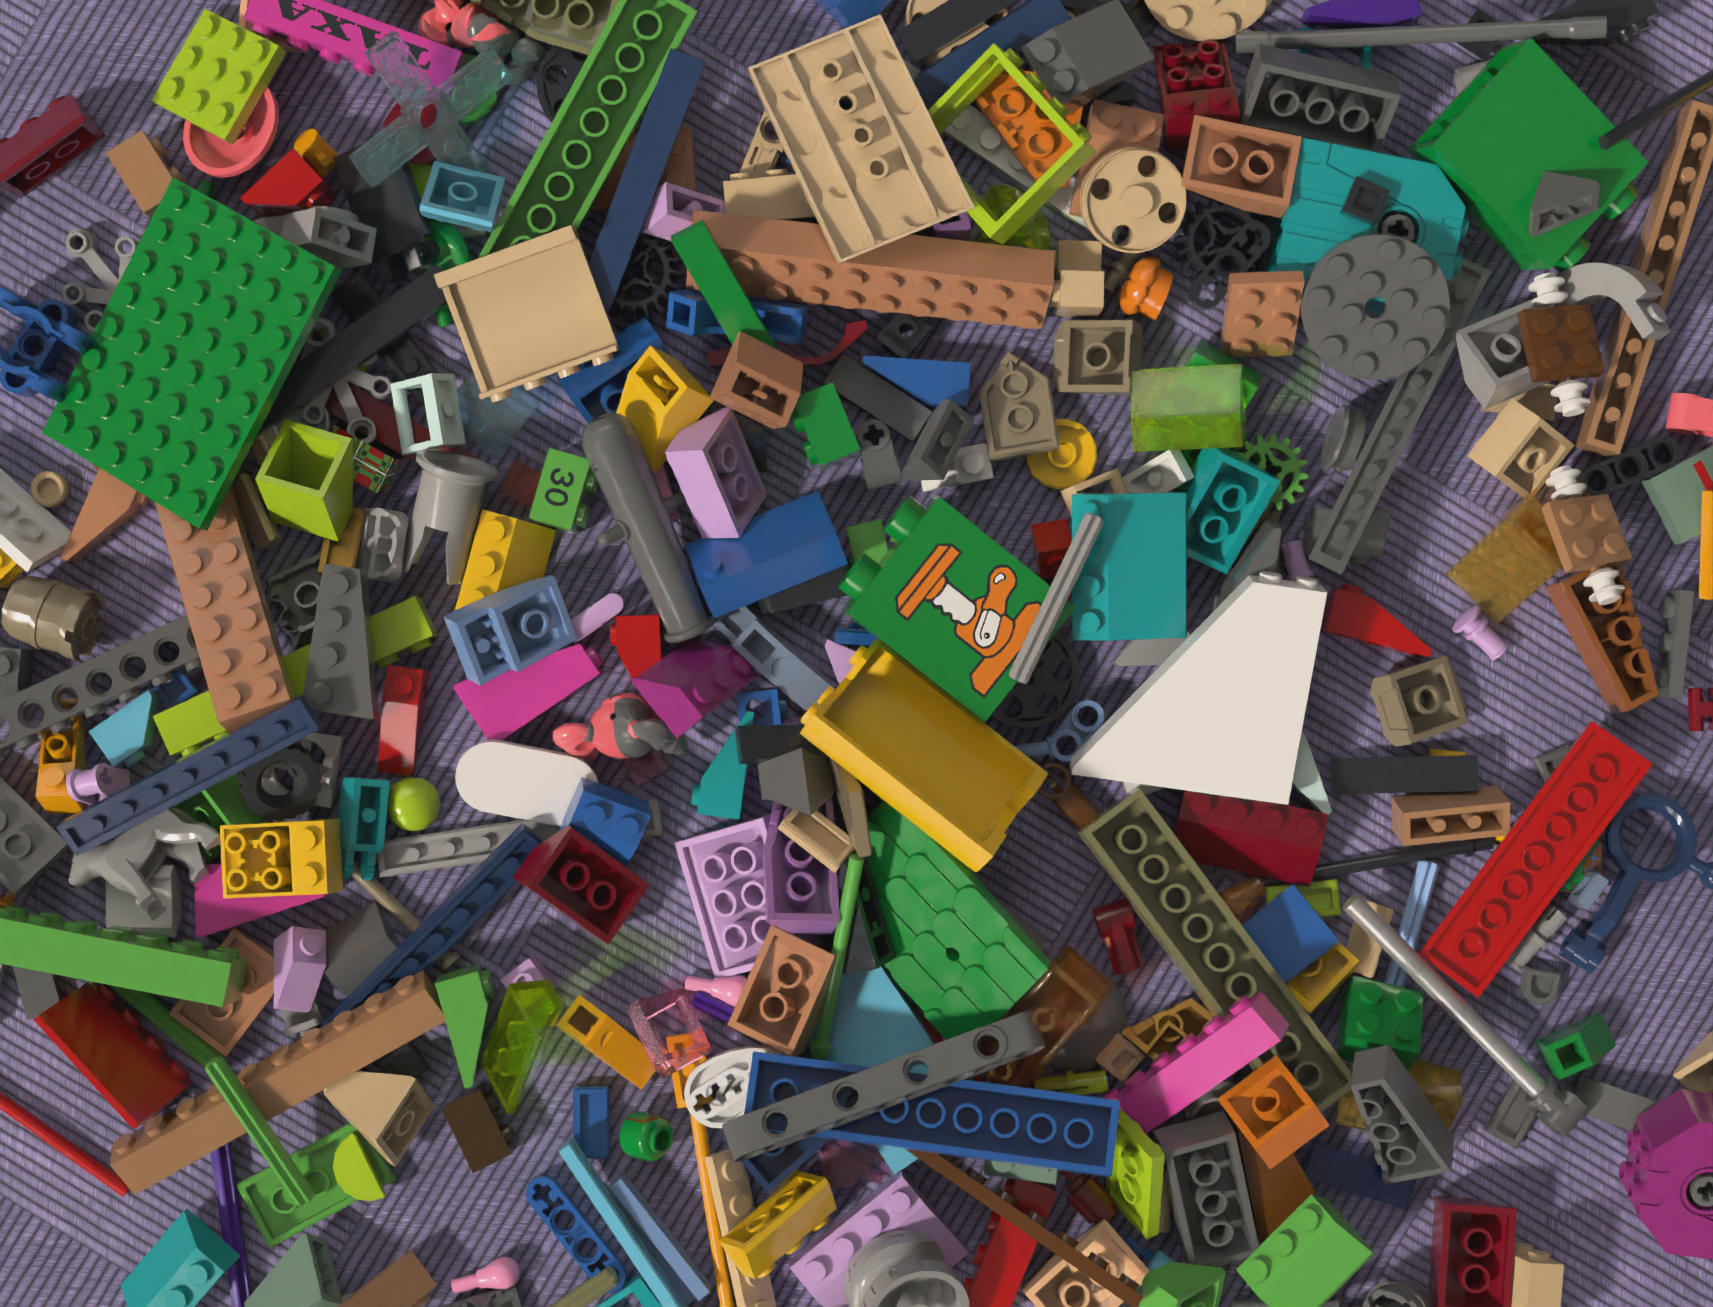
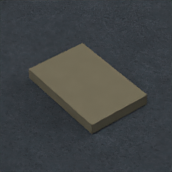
M829 757L839 814L858 857L870 856L872 846L863 790L858 779Z

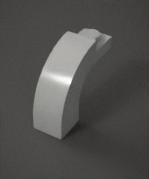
M1584 263L1568 268L1556 276L1565 279V283L1559 287V291L1568 294V298L1560 306L1585 304L1592 306L1603 298L1611 297L1623 307L1643 339L1660 340L1671 332L1665 322L1667 319L1665 312L1658 304L1653 303L1664 292L1653 279L1635 268L1620 264Z

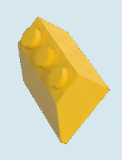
M482 509L455 610L504 589L544 577L556 530Z
M798 1172L719 1240V1243L744 1276L756 1279L757 1277L762 1278L768 1275L776 1266L774 1262L784 1254L788 1255L797 1250L803 1243L802 1238L811 1230H819L830 1220L829 1215L837 1209L829 1182L825 1177Z

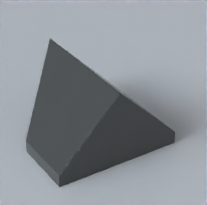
M803 748L758 764L762 800H772L811 816L834 795L829 760Z

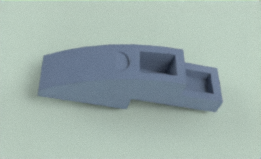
M748 605L716 618L713 625L732 642L731 646L804 710L807 711L814 702L817 703V700L829 685L834 689L837 688L793 645L785 642Z

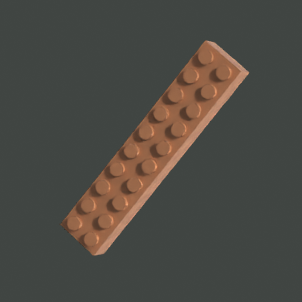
M693 210L691 225L704 219L748 296L769 298L775 301L805 302L810 305L840 306L846 309L876 310L882 313L912 314L917 317L948 318L953 321L983 322L988 325L1019 326L1024 329H1042L1054 287L1055 251L908 235L838 264L819 224ZM687 269L686 289L701 292Z

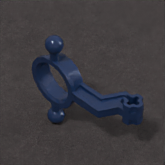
M1657 793L1639 794L1626 800L1610 821L1605 833L1606 851L1613 864L1620 871L1602 906L1583 924L1581 930L1577 928L1571 929L1570 933L1561 943L1558 955L1583 970L1593 973L1606 954L1607 946L1600 941L1618 923L1639 880L1648 883L1665 882L1682 874L1688 868L1699 875L1700 882L1706 888L1713 890V861L1706 863L1694 856L1697 847L1695 825L1687 811L1671 798ZM1648 809L1660 813L1670 822L1676 834L1677 847L1674 858L1666 867L1650 870L1637 865L1627 856L1622 846L1621 830L1624 820L1634 810Z

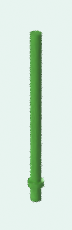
M851 854L849 857L839 910L840 922L836 926L831 952L837 955L820 1011L816 1036L810 1043L811 1059L826 1061V1055L831 1053L832 1044L829 1040L864 857L859 858L857 854Z

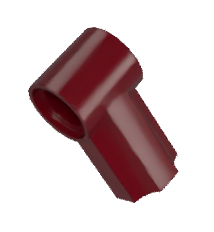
M1126 898L1092 908L1100 938L1104 939L1113 973L1115 975L1128 973L1144 967L1140 948L1133 930L1136 929L1135 921Z

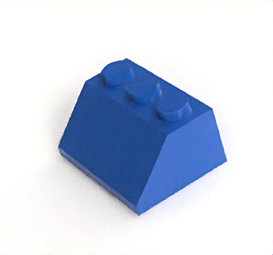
M645 316L616 336L620 349L612 352L613 360L594 366L592 360L578 364L580 372L563 378L556 377L587 423L601 415L617 412L627 375L650 345L671 355Z

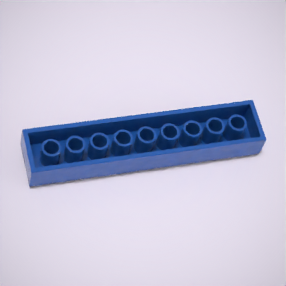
M753 1051L744 1115L871 1067ZM909 1072V1078L915 1082H921L928 1076L926 1074ZM962 1080L813 1135L812 1137L1110 1177L1112 1176L1120 1100ZM852 1090L844 1092L840 1096V1105L844 1108L853 1107L858 1102V1093ZM783 1116L775 1117L770 1123V1131L784 1132L788 1126V1119Z

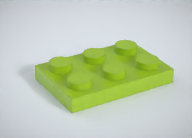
M1121 1110L1118 1115L1112 1176L1106 1178V1190L1115 1199L1114 1204L1146 1239H1149L1159 1234L1165 1154L1162 1148L1143 1132L1141 1126Z

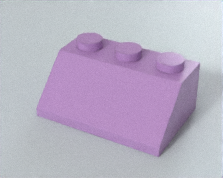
M725 407L681 429L665 451L667 461L673 469L680 491L685 497L692 513V519L697 525L702 539L740 538L767 495L734 411L729 407Z

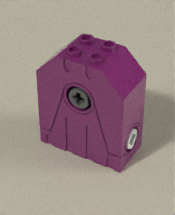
M1679 1089L1636 1117L1634 1129H1629L1627 1134L1626 1146L1628 1154L1626 1161H1622L1619 1166L1618 1176L1620 1183L1623 1184L1627 1192V1198L1631 1200L1637 1215L1666 1253L1713 1260V1093Z

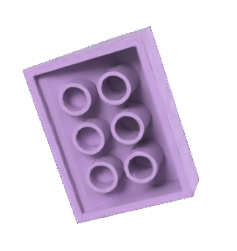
M771 814L675 842L714 977L723 978L751 971L771 924L766 922L763 850ZM795 935L822 949L825 948L822 936Z
M900 1170L793 1256L790 1260V1269L823 1307H849L843 1294V1280L848 1264L866 1243L880 1235L897 1230L921 1232L938 1244L943 1252L946 1263H949L951 1267L964 1258L969 1251L906 1173Z

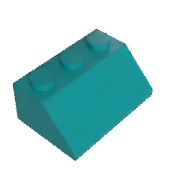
M1208 439L1191 468L1195 478L1181 485L1178 492H1187V556L1227 574L1281 481L1238 453Z
M186 1208L121 1284L127 1307H197L237 1261L240 1255Z

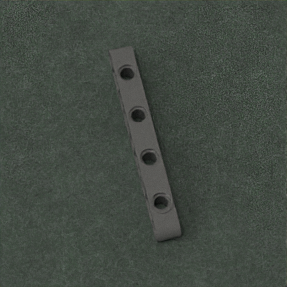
M1033 1011L1022 1012L739 1116L724 1123L722 1128L733 1161L747 1160L1032 1055L1044 1049L1046 1045ZM992 1039L998 1042L999 1049L994 1055L985 1056L979 1052V1045L984 1040ZM916 1065H924L929 1069L927 1078L921 1082H915L909 1078L910 1070ZM849 1090L857 1092L859 1096L858 1102L853 1107L844 1108L840 1105V1096L844 1092ZM778 1116L786 1117L788 1119L786 1130L781 1134L771 1133L769 1127L771 1121Z

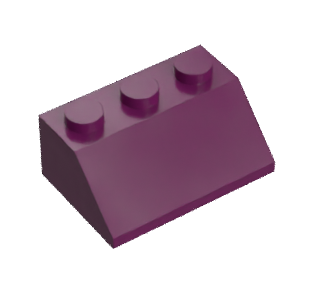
M692 638L635 677L631 682L674 736L678 738L735 696L755 679L758 674L751 667L750 663L732 646Z

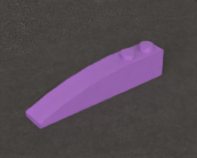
M792 718L790 725L804 724L800 722L801 718ZM830 797L817 811L834 823L833 799ZM774 801L763 850L766 922L794 935L831 936L840 922L837 872L831 871L778 829L780 823L790 813L792 808Z

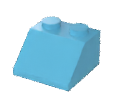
M434 161L420 204V212L423 217L436 219L440 222L453 223L470 227L474 230L492 233L500 212L505 177Z

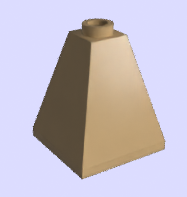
M356 1071L324 1089V1095L331 1104L389 1164L395 1167L435 1107L417 1079L406 1075Z

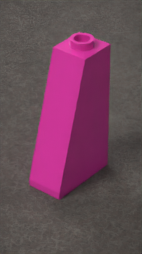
M577 644L555 651L519 672L510 669L481 686L468 679L453 686V689L487 739L505 741L600 677L603 672L599 667L604 663L592 646L586 649L584 644Z
M206 862L208 874L197 884L194 883L196 937H204L330 894L223 898L222 863Z

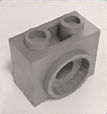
M314 206L306 210L285 214L281 237L339 269H346L372 263L377 228L358 222L359 217L352 212L334 207Z

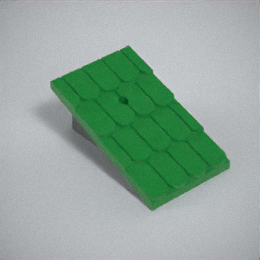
M881 799L867 815L872 853L870 856H867V860L896 957L885 964L886 968L891 972V976L897 984L924 1011L923 1015L946 1040L997 1022L1049 969L1051 962L1042 952L1047 936L995 898L964 863ZM839 868L838 871H837V880H838V882H839L840 868Z

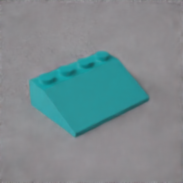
M1187 492L1072 494V540L1086 513L1095 514L1104 520L1101 531L1072 589V604L1076 606L1072 612V640L1113 641L1187 638Z

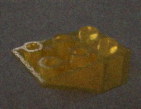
M1531 494L1520 497L1446 573L1496 623H1499L1562 566L1541 510L1543 505Z

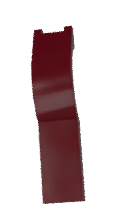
M866 320L848 323L845 335L839 345L828 354L813 358L796 355L787 349L783 342H774L780 352L804 363L803 366H822L836 360L866 333L868 328ZM731 348L707 352L710 367L723 366Z

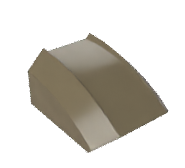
M1134 320L1062 321L1054 336L1052 380L1058 392L1096 395H1138L1142 385L1144 343L1141 324Z
M1448 655L1373 678L1370 695L1374 699L1384 730L1383 735L1395 747L1412 744L1469 723L1464 696L1454 666Z

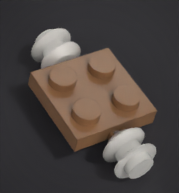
M1569 465L1556 468L1551 471V477L1545 482L1547 486H1555L1556 491L1551 495L1553 501L1547 502L1541 507L1563 569L1565 573L1590 570L1591 574L1583 582L1585 587H1593L1594 593L1589 597V601H1598L1599 605L1613 603L1620 599L1619 594L1625 590V586L1615 584L1614 579L1619 575V571L1607 567L1626 565L1633 558L1609 495L1604 494L1580 498L1587 487L1586 484L1577 483L1576 478L1581 474L1580 469H1572Z

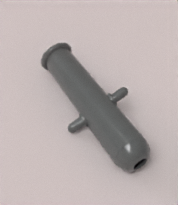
M607 413L591 420L583 429L582 447L615 518L614 527L599 535V544L609 546L620 539L626 542L666 629L663 636L665 641L669 643L682 642L704 633L713 626L716 618L707 613L670 517L672 516V511L687 503L684 495L681 492H677L666 499L662 497L638 432L627 417L620 413Z

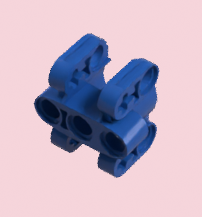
M0 286V307L26 321L9 351L0 346V368L2 369L0 382L7 391L22 397H31L39 392L61 403L66 393L67 385L53 377L51 373L68 345L85 354L95 339L76 328L78 316L71 306L56 299H47L37 306ZM61 309L62 318L57 323L51 315L54 311ZM43 340V352L38 356H34L33 347L35 343ZM16 376L26 378L25 383L20 387H17L15 384Z

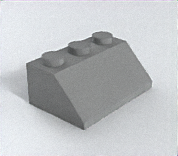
M1534 299L1460 329L1455 334L1465 383L1484 410L1550 382H1531L1517 316L1523 309L1536 308L1531 304Z

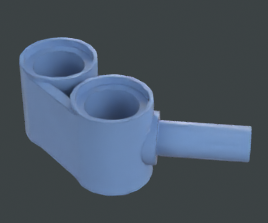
M1082 700L1072 706L1069 714L1058 729L1050 737H1046V741L1014 746L1028 758L1048 755L1049 758L1070 761L1071 757L1102 726L1104 721L1103 709L1094 701ZM1084 706L1092 707L1096 713L1095 722L1088 727L1081 725L1077 719L1079 710ZM1063 735L1071 736L1075 742L1073 752L1068 755H1061L1056 749V742Z

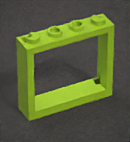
M993 43L928 110L939 135L1005 69L1073 144L1000 219L959 174L975 207L967 211L968 214L989 238L1003 245L1096 150L1088 142L1092 138L1091 134L1078 121L1072 125L1065 117L1069 110L1055 96L1050 100L1042 92L1047 87L1042 80L1032 71L1027 75L1020 66L1024 61L1012 48L1004 51Z

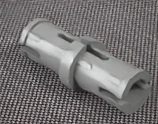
M1549 904L1548 908L1536 920L1507 959V962L1518 972H1521L1524 966L1540 949L1545 950L1548 947L1546 942L1568 918L1559 910H1556L1553 905Z

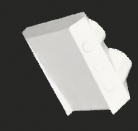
M161 864L148 879L151 887L167 908L155 920H152L135 902L137 897L115 888L105 880L106 928L111 929V926H122L133 929L132 935L146 936L150 932L175 937L181 921V879L174 865Z

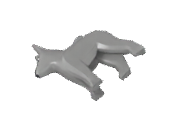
M170 807L124 831L112 842H103L77 857L74 854L68 884L72 888H79L97 877H103L115 888L137 897L135 902L152 920H155L167 908L151 887L148 879L162 864L165 857L168 856L187 864L189 867V878L193 883L197 884L208 874L206 862L198 842H202V846L208 851L212 847L221 845L220 834L206 823L197 822L187 813Z

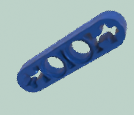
M548 1174L535 1176L529 1182L526 1189V1198L529 1204L589 1278L603 1270L599 1264L595 1269L590 1265L597 1262L602 1254L605 1253L608 1257L604 1259L603 1264L606 1267L616 1268L620 1277L617 1286L607 1293H614L620 1290L627 1277V1269L622 1260L553 1176ZM537 1183L542 1187L547 1184L551 1187L548 1195L554 1203L558 1197L563 1201L557 1204L550 1214L545 1210L550 1206V1202L544 1196L538 1199L534 1195L537 1191V1186L535 1185ZM561 1210L571 1211L575 1216L574 1226L569 1229L560 1228L555 1220L557 1212ZM583 1238L593 1239L598 1245L597 1253L591 1257L583 1256L578 1250V1242Z

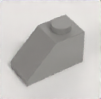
M1187 638L1130 640L1111 663L1116 667L1162 665Z

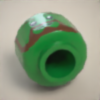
M635 1111L624 1120L620 1128V1146L623 1152L630 1157L645 1161H657L670 1150L673 1144V1132L670 1123L661 1115L645 1111Z

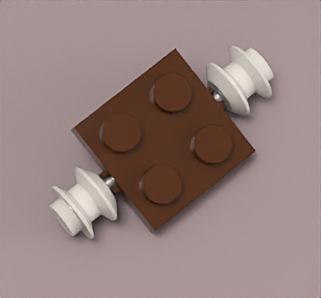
M1544 273L1536 276L1534 282L1528 286L1529 291L1537 292L1538 297L1531 302L1532 306L1536 308L1523 309L1517 314L1531 382L1559 380L1560 383L1550 392L1551 396L1559 397L1560 403L1554 406V411L1562 412L1565 417L1576 416L1585 412V407L1591 403V400L1583 398L1581 393L1588 388V385L1576 379L1595 378L1605 372L1590 304L1560 306L1568 298L1567 293L1559 291V287L1565 283V279L1563 277H1556L1555 273Z

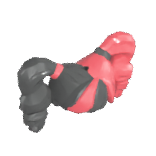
M435 0V7L423 13L419 19L418 32L421 37L445 46L459 45L475 49L489 61L494 75L506 85L517 86L526 83L533 71L535 62L539 61L541 55L546 53L545 44L547 43L538 41L528 34L520 39L518 28L473 1L461 8L466 0ZM453 22L451 29L446 31V27ZM511 53V63L505 64L504 57Z
M633 693L612 694L592 714L588 724L566 723L557 727L553 731L552 736L557 746L563 748L571 755L588 761L595 759L599 751L609 757L626 759L644 756L650 751L651 747L656 750H663L665 753L681 756L688 747V742L683 734L676 738L663 721L652 719L650 708L646 702Z

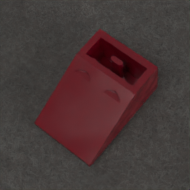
M1224 39L1153 46L1160 113L1164 114L1162 129L1167 151L1188 149L1195 115L1239 124L1240 110Z

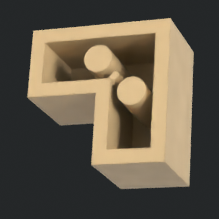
M1059 240L1056 250H1050L1055 251L1054 272H1056L1048 307H1055L1054 317L1097 318L1104 308V271H1101L1102 242Z

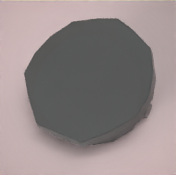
M1341 405L1336 410L1326 428L1320 455V468L1326 472L1331 468H1336L1335 470L1343 472V470L1348 471L1351 468L1365 434L1367 418H1365L1364 413H1355L1348 405Z

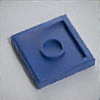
M1294 884L1242 925L1286 985L1341 942Z

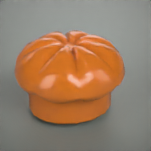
M1149 256L1142 258L1134 264L1127 275L1128 280L1124 282L1119 294V304L1126 315L1132 316L1138 312L1154 321L1157 319L1167 298L1174 276L1173 273L1160 267L1161 263L1157 257Z

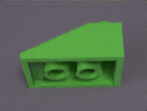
M481 963L440 974L435 982L465 1089L472 1087L476 1076L491 995H494L493 991L495 990L490 970L483 971Z

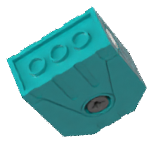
M1307 138L1301 139L1290 204L1283 216L1276 219L1266 272L1303 271L1306 282L1316 262L1330 248L1344 240L1347 241L1357 236L1377 232L1395 234L1409 239L1422 247L1435 260L1446 282L1452 279V275L1457 276L1462 260V255L1457 254L1459 240L1465 239L1469 220L1464 218L1465 205L1437 164L1337 144L1330 146L1331 143ZM1356 176L1390 190L1378 221L1374 226L1340 213ZM1379 297L1369 299L1365 304V312L1381 314L1385 310L1384 300Z

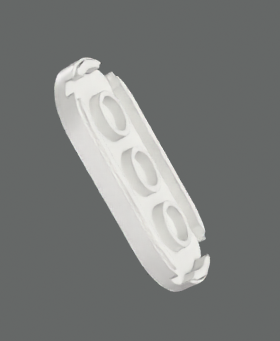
M496 739L481 741L464 752L459 759L455 774L457 789L464 801L471 807L483 812L561 826L581 777L599 783L594 770L584 759L578 756Z

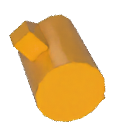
M309 129L300 134L294 143V149L324 178L336 167L333 157L339 154L315 129Z

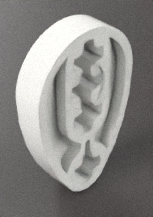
M745 1046L715 1054L699 1063L690 1072L685 1084L684 1097L690 1114L698 1122L711 1128H722V1125L727 1121L744 1115L753 1051L779 1054L769 1046ZM729 1074H732L735 1078L743 1077L744 1080L740 1083L741 1090L736 1092L734 1088L728 1089L725 1092L726 1100L722 1102L719 1098H714L710 1102L711 1109L709 1111H705L703 1107L699 1109L694 1107L697 1103L696 1096L701 1093L704 1097L711 1095L713 1092L712 1085L715 1083L719 1087L725 1086L728 1083L727 1076Z

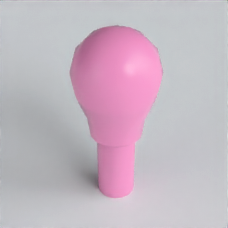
M688 975L685 981V990H702L711 993V996L719 998L735 1007L748 978L742 975H733L723 978L715 977L713 980Z
M499 1257L485 1267L478 1269L474 1274L452 1279V1290L456 1294L478 1287L481 1289H508L519 1280V1265L510 1257Z

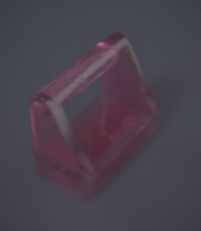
M684 988L644 998L626 1007L653 1068L663 1078L712 1052L713 1048ZM676 1004L695 1045L668 1053L651 1017Z

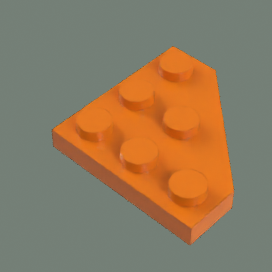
M1005 69L975 99L979 109L1033 182H1036L1073 145ZM1043 90L1042 92L1049 98L1046 91ZM1083 106L1066 116L1072 125L1076 121L1080 123ZM1070 178L1061 187L1069 188Z

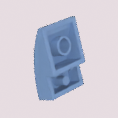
M552 575L496 592L444 616L467 678L480 686L510 669L519 672L577 640L556 579Z

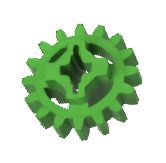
M1271 434L1267 442L1264 441L1261 435H1257L1255 437V446L1246 441L1242 444L1245 454L1236 452L1247 460L1255 453V465L1264 470L1266 468L1265 464H1267L1268 469H1275L1276 475L1274 477L1281 481L1263 512L1268 510L1270 504L1273 505L1276 511L1281 510L1282 500L1289 505L1293 504L1295 499L1292 493L1301 494L1304 491V488L1298 484L1299 481L1308 479V474L1300 472V468L1307 464V460H1297L1296 458L1301 451L1300 447L1290 450L1288 448L1289 438H1285L1281 443H1277L1276 434ZM1272 450L1282 454L1287 461H1281L1274 457ZM1291 474L1290 483L1282 493L1281 483L1285 475Z

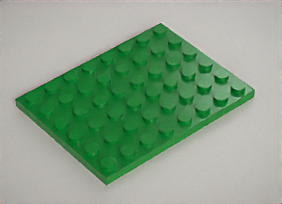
M172 178L91 338L95 339L94 343L91 344L85 354L81 355L66 384L67 388L61 403L57 402L42 433L195 527L208 531L342 270L189 185Z

